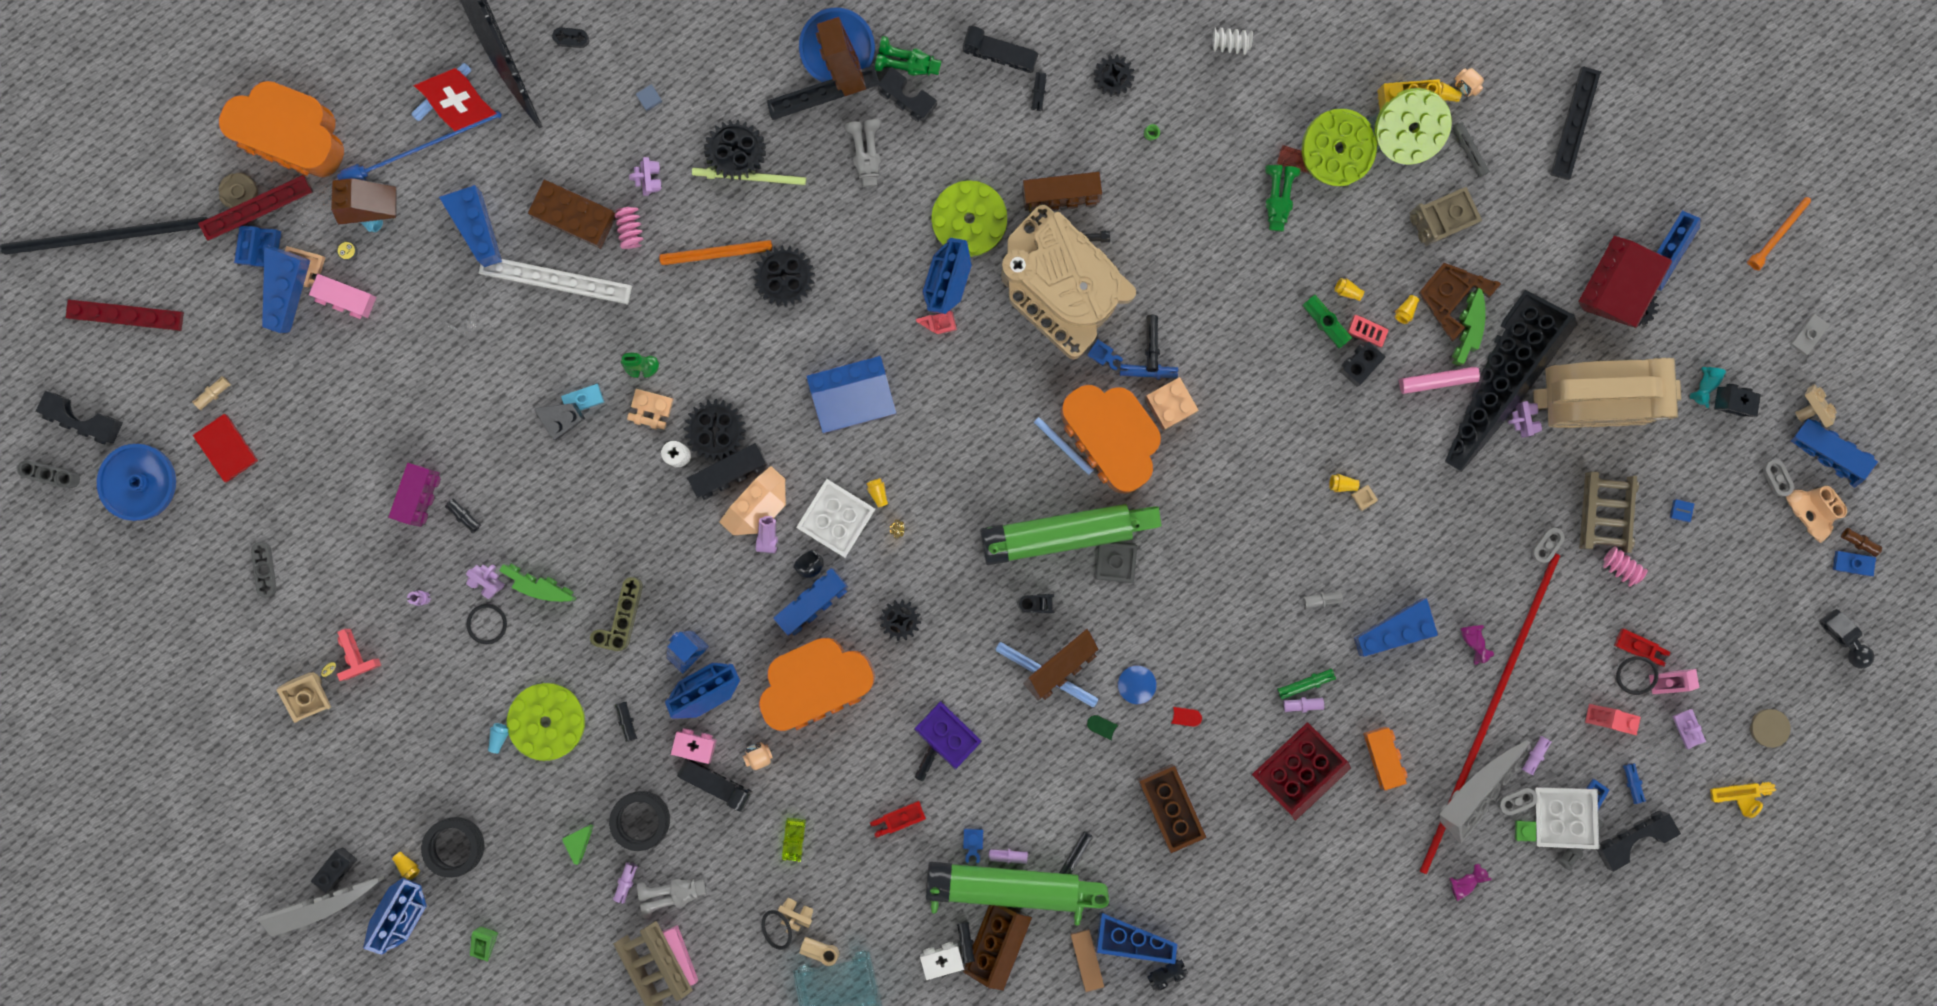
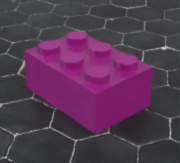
M407 462L388 518L419 527L425 524L428 519V513H426L428 506H431L434 501V489L439 486L441 481L440 472Z

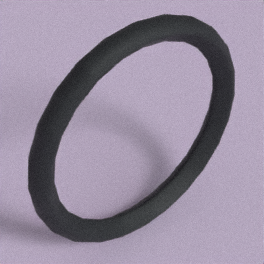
M481 604L475 607L468 615L466 622L467 631L476 642L486 645L493 644L505 634L507 628L506 616L495 605ZM482 608L496 610L503 620L501 633L492 640H481L471 630L472 616Z
M1633 656L1624 660L1619 665L1616 672V680L1619 687L1629 694H1645L1655 687L1658 681V669L1650 659L1642 656ZM1634 660L1645 661L1654 670L1653 682L1648 688L1641 691L1627 689L1620 679L1623 667Z
M767 911L763 915L761 922L763 935L772 947L784 950L789 947L792 941L791 926L786 917L779 911ZM770 914L778 915L787 927L788 940L783 946L773 943L766 932L765 921Z

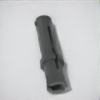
M1461 122L1454 126L1452 129L1460 141L1459 145L1460 147L1463 146L1478 177L1480 178L1489 173L1490 170L1487 168L1473 142V136H1470L1464 123Z

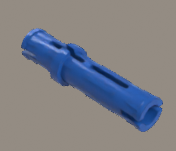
M1120 365V376L1155 377L1157 380H1160V378H1178V367H1161V365H1158L1159 370L1157 372L1146 371L1147 366Z

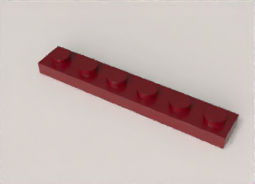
M301 175L198 223L206 240L210 241L314 192L305 175Z
M68 299L65 318L182 331L184 312Z

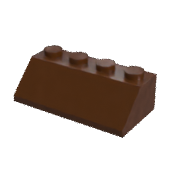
M1088 629L1084 630L1026 679L1023 684L1037 701L1041 698L1046 700L1053 694L1051 690L1055 686L1060 688L1068 681L1066 679L1071 673L1073 676L1083 669L1080 665L1085 661L1089 664L1097 657L1095 653L1099 649Z
M989 905L972 947L975 962L966 963L963 973L988 988L1004 991L1032 917L1013 907Z

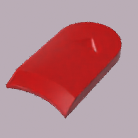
M1173 707L1174 716L1171 724L1196 727L1201 723L1202 715L1199 711Z

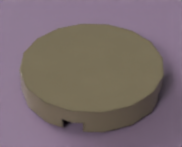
M243 173L227 175L222 179L218 189L220 201L228 208L235 207L256 197L258 194L257 185L254 180Z
M1764 709L1753 716L1750 732L1752 738L1758 744L1775 748L1784 744L1790 736L1791 726L1784 713L1774 709Z

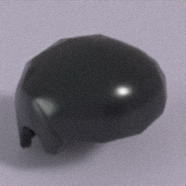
M810 550L795 561L793 568L801 577H815L824 567V559L819 553Z

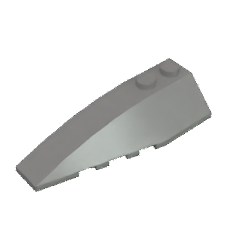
M1528 740L1511 748L1487 764L1460 791L1454 792L1448 805L1445 804L1439 812L1441 823L1461 844L1488 812L1487 806L1491 799L1496 801L1499 796L1500 786L1508 784L1512 776L1511 771H1517L1531 750Z
M384 876L271 911L257 917L258 921L271 936L279 934L280 938L292 934L291 930L297 928L298 932L309 929L310 924L340 911L367 894L384 880Z

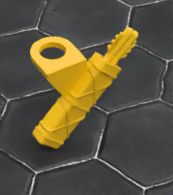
M1762 782L1760 786L1759 783H1748L1710 789L1711 801L1719 803L1736 800L1742 815L1747 818H1754L1763 808V803L1755 800V798L1761 797V794L1764 796L1773 794L1776 791L1774 788L1775 784Z

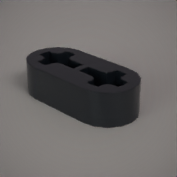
M560 27L555 29L552 34L554 42L561 47L584 48L590 41L588 34L582 29ZM561 33H563L564 36L569 38H563L562 41H560L557 38V36H560ZM581 34L585 38V40H581V43L577 39H573V37L579 38Z

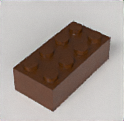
M836 17L818 23L817 28L819 32L816 33V37L822 47L820 53L828 71L831 73L833 81L836 83L837 89L842 90L844 96L867 90L858 56L840 18Z
M1100 171L1023 180L1024 210L1032 213L1040 205H1046L1052 211L1059 210V207L1067 206V209L1078 208V205L1085 204L1086 207L1096 206L1097 203H1100L1102 197Z
M545 179L527 213L533 219L599 249L602 248L616 219V213L613 210Z
M1170 764L1137 779L1170 853H1174L1207 838L1175 765Z

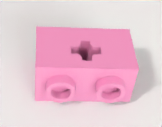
M686 728L676 732L671 755L707 764L711 763L717 741L712 739L713 735L701 733V736L695 735L693 730ZM696 741V745H699V747L693 750V746L690 743Z

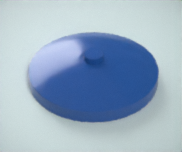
M836 7L821 10L813 15L802 29L799 39V53L806 70L820 82L830 80L832 76L820 53L822 47L816 37V33L819 32L817 28L818 23L839 17L858 56L861 69L870 67L873 62L875 40L872 30L860 15L849 9Z
M128 444L115 449L104 459L97 475V491L102 504L110 513L124 520L143 521L159 515L170 504L176 489V475L172 463L164 453L149 445Z

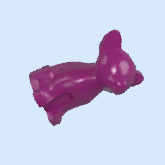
M1484 625L1460 628L1464 641L1475 651L1474 665L1486 663L1490 657H1494V652L1485 648V640L1482 636Z
M1479 863L1474 865L1472 874H1466L1457 880L1452 877L1449 878L1456 901L1467 897L1474 890L1477 883L1492 880V878H1489L1488 872L1481 868Z

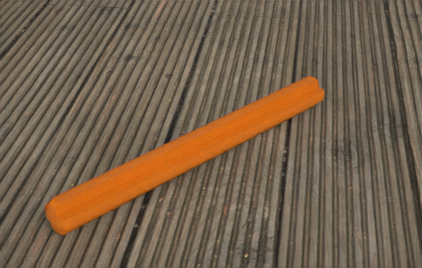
M771 240L661 254L659 259L661 265L760 253L766 252V250L772 251L773 247Z

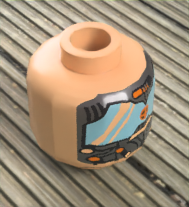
M1473 68L1463 69L1455 78V87L1466 97L1471 95L1477 96L1483 89L1481 85L1484 79Z
M762 742L747 747L745 749L746 755L743 756L746 766H751L753 770L768 766L771 763L770 759L773 758L768 744L764 745Z

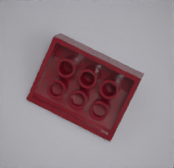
M1614 235L1578 302L1585 312L1637 328L1666 275L1672 260L1636 242Z
M1307 722L1266 760L1252 776L1296 821L1351 769V766Z

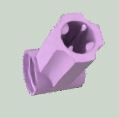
M765 516L759 519L756 551L776 553L777 547L775 545L778 542L776 520L772 516Z

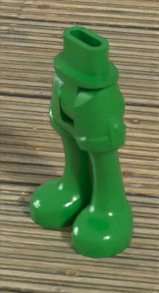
M882 36L875 68L877 71H881L884 68L892 67L906 70L909 75L930 76V74L939 75L942 61L934 59V56L931 57L916 48L912 51L895 48L890 45L887 36ZM886 56L899 57L902 59H906L907 62L886 58Z
M1265 166V173L1270 175L1272 179L1270 198L1266 199L1265 205L1269 218L1267 221L1270 222V231L1284 232V226L1288 223L1287 219L1290 211L1293 209V201L1290 200L1291 188L1295 177L1300 176V168L1286 166L1284 168L1282 197H1279L1283 166Z
M634 352L625 353L620 362L625 372L633 378H639L640 371H642L644 378H649L659 368V361L656 357L651 355L644 357Z

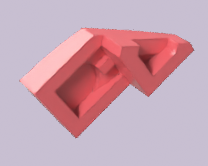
M948 311L946 314L929 315L916 319L917 323L936 334L957 330L952 311Z

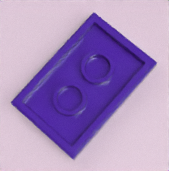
M941 701L914 728L955 770L982 742Z

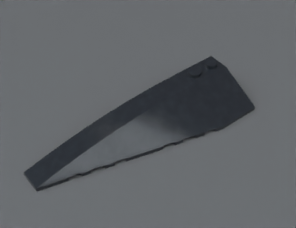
M460 0L480 43L497 72L538 128H542L543 126L488 1Z
M1527 290L1522 293L1502 321L1501 327L1505 328L1502 336L1497 335L1494 343H1496V346L1492 353L1490 352L1488 355V361L1481 372L1479 382H1477L1472 394V400L1470 405L1467 406L1463 422L1460 423L1456 439L1453 440L1445 463L1462 472L1527 394L1578 323L1574 314Z

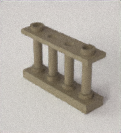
M1599 472L1585 473L1579 549H1593L1595 544L1621 546V550L1624 553H1632L1635 545L1633 538L1636 492L1639 489L1637 476L1627 477V482L1600 479ZM1599 487L1626 489L1625 501L1601 499L1597 496ZM1598 506L1625 508L1624 520L1599 518L1596 515V508ZM1597 525L1623 527L1622 539L1597 537L1594 534L1595 527Z
M657 921L640 930L641 936L630 940L628 935L613 943L645 1006L663 1005L662 999L671 995L678 1001L693 991ZM646 943L651 953L639 958L634 947ZM655 960L659 971L648 975L644 964ZM664 977L669 988L658 993L652 982Z

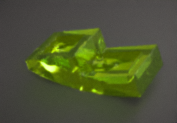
M786 819L782 860L801 862L806 820Z

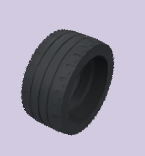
M636 791L622 797L611 811L609 819L610 832L616 842L625 849L631 851L651 849L660 843L668 832L670 826L668 807L660 797L651 792ZM635 802H645L651 805L659 818L656 832L645 840H635L629 837L624 832L621 824V816L624 809Z
M450 817L435 823L426 832L421 844V854L424 863L434 874L447 878L459 877L474 869L480 862L485 849V841L482 832L475 823L461 817ZM445 829H459L469 839L470 855L467 861L461 865L449 866L442 862L437 855L436 840Z

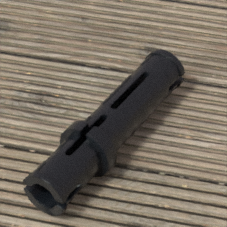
M1151 314L1146 316V371L1157 372L1159 370L1158 356L1160 355V349H1158V316Z

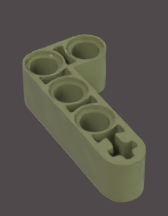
M629 577L624 580L611 631L604 629L594 630L590 635V641L594 646L613 651H623L628 647L643 589L640 579ZM634 581V584L637 585L636 589H632L631 592V587H629V583H633ZM626 593H628V594H630V593H631V594H634L635 597L626 596ZM628 599L632 601V608L630 610H626L624 607V602ZM622 618L628 621V626L625 629L619 625ZM598 633H602L605 637L602 643H598L596 640ZM617 637L623 639V645L620 648L615 645Z

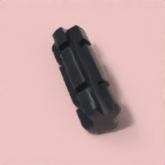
M929 746L928 753L925 754L919 766L920 769L915 774V778L919 781H924L927 775L926 772L929 771L935 759L934 756L937 755V752L931 746Z

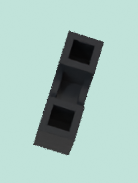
M891 67L880 81V85H878L879 94L887 100L889 98L895 102L894 105L903 111L905 109L910 112V117L915 121L919 122L920 120L924 123L936 108L937 100L924 90H921L915 97L905 96L902 90L907 84V78Z

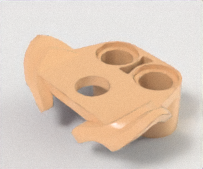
M1823 486L1808 492L1794 490L1790 495L1786 496V500L1795 516L1800 518L1807 527L1808 533L1820 543L1831 534L1833 522L1845 517L1847 514V507L1829 486ZM1807 511L1813 513L1814 518L1812 521L1806 518Z

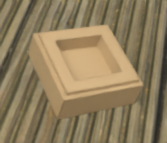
M1369 485L1351 494L1361 511L1378 501Z

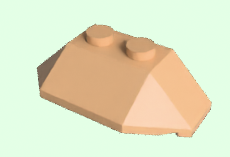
M770 466L729 507L719 523L732 535L758 534L759 519L765 516H772L774 519L786 506L785 478Z

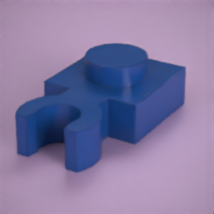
M1098 339L1087 355L1101 366L1107 362L1114 371L1117 370V367L1113 365V361H1123L1122 357L1111 355L1114 349Z
M964 829L963 849H969L965 857L966 863H969L971 855L976 856V863L980 862V855L977 849H983V829Z

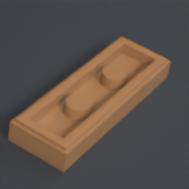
M1090 930L1072 933L1071 938L1085 991L1103 988L1104 983Z

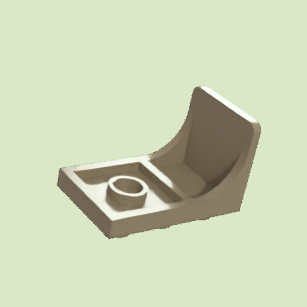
M1467 187L1423 205L1421 203L1409 212L1410 221L1413 226H1416L1418 238L1421 243H1424L1425 247L1482 221Z

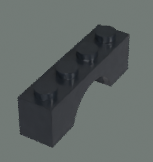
M49 391L44 392L35 411L42 414V419L50 422L56 420L60 422L59 426L69 430L71 428L77 429V434L85 437L91 435L95 437L94 441L104 445L106 442H115L123 424L121 421L99 413L89 420L80 421L72 412L70 399Z
M1654 812L1650 815V819L1636 822L1633 825L1634 828L1618 832L1617 837L1612 840L1606 839L1600 843L1601 846L1596 850L1606 868L1614 872L1630 863L1631 848L1641 838L1653 837L1658 842L1666 843L1681 835L1670 813Z

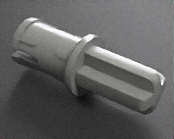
M1339 591L1327 594L1321 592L1320 595L1303 597L1305 609L1342 603L1343 595Z

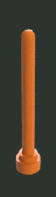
M1805 197L1764 248L1749 258L1747 261L1749 266L1754 270H1761L1765 265V257L1811 203L1809 197Z

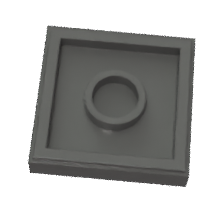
M1122 543L1099 545L1095 580L1134 583L1138 545Z

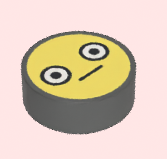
M344 241L338 245L337 254L345 261H352L356 258L358 249L355 244Z
M330 662L322 669L321 677L326 681H332L338 677L337 674L341 672V667L336 662Z

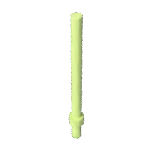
M710 167L707 169L692 168V175L706 176L707 179L723 178V173L716 175V169L711 170ZM748 173L749 178H746L744 175H741V180L806 185V177L755 173L754 175Z

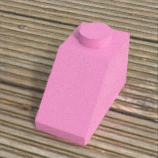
M1696 669L1659 673L1658 681L1652 689V694L1687 692L1698 689L1699 682ZM1654 674L1649 675L1650 684L1653 682Z

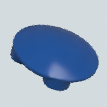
M1131 666L1120 675L1118 689L1121 696L1127 702L1143 704L1149 701L1155 694L1156 679L1149 669L1143 666Z

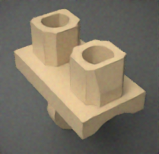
M787 898L783 906L780 905L778 911L791 920L788 921L791 929L799 931L801 927L794 922L809 928L812 922L813 909L804 906L801 913L798 914L793 911L797 902Z

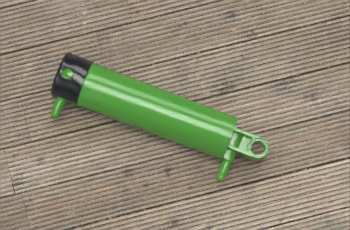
M1127 504L981 528L980 535L986 565H994L1017 559L1132 540V532L1158 528L1162 524L1158 506L1128 510Z
M929 862L926 900L931 901V912L934 914L937 913L939 902H959L1074 912V924L1078 926L1082 919L1084 907L1104 908L1109 903L1108 887L1105 884L1079 881L1078 875L955 865L943 862Z

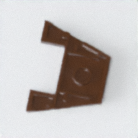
M1443 263L1420 290L1419 295L1453 342L1465 327L1452 318L1450 313L1472 287L1482 289L1483 294L1490 298L1501 283Z

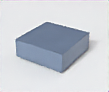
M652 84L636 94L646 111L663 102Z

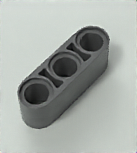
M26 460L20 462L17 466L18 474L27 479L64 488H75L80 483V477L74 471ZM30 466H32V472H31V473H29V468H30ZM48 471L51 472V476L49 478L47 477ZM67 476H69L68 483L65 481Z

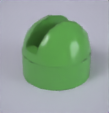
M1150 124L1144 129V137L1149 141L1157 139L1160 135V129L1155 124Z

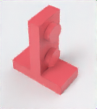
M343 629L337 632L339 635V645L344 648L346 653V663L351 666L350 669L337 674L339 681L348 680L381 666L379 659L363 662L351 629Z
M1589 704L1585 723L1637 736L1641 717L1617 709Z

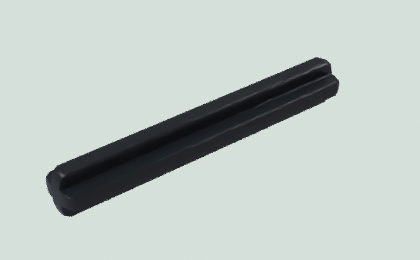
M1085 831L1081 834L1059 873L1072 874L1093 839L1091 834Z

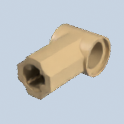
M805 937L799 952L802 955L822 962L826 966L833 965L840 954L837 947ZM826 951L834 953L835 957L833 960H828L825 957Z

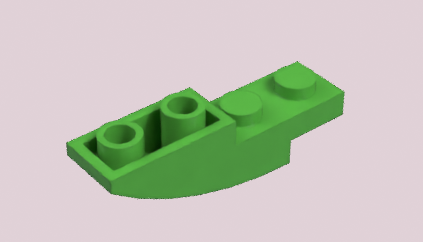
M1479 288L1474 292H1470L1466 300L1469 303L1467 309H1464L1459 317V320H1461L1460 324L1466 330H1463L1459 337L1461 341L1459 348L1456 347L1452 354V358H1454L1452 364L1457 366L1463 365L1469 351H1477L1482 341L1485 327V300L1483 291Z
M512 563L510 565L503 564L499 570L515 580L511 588L528 596L558 602L576 600L572 590L567 587H558L556 585L557 581L548 576L546 579L539 578L538 582H536L537 578L528 573L525 576L519 572L521 569Z

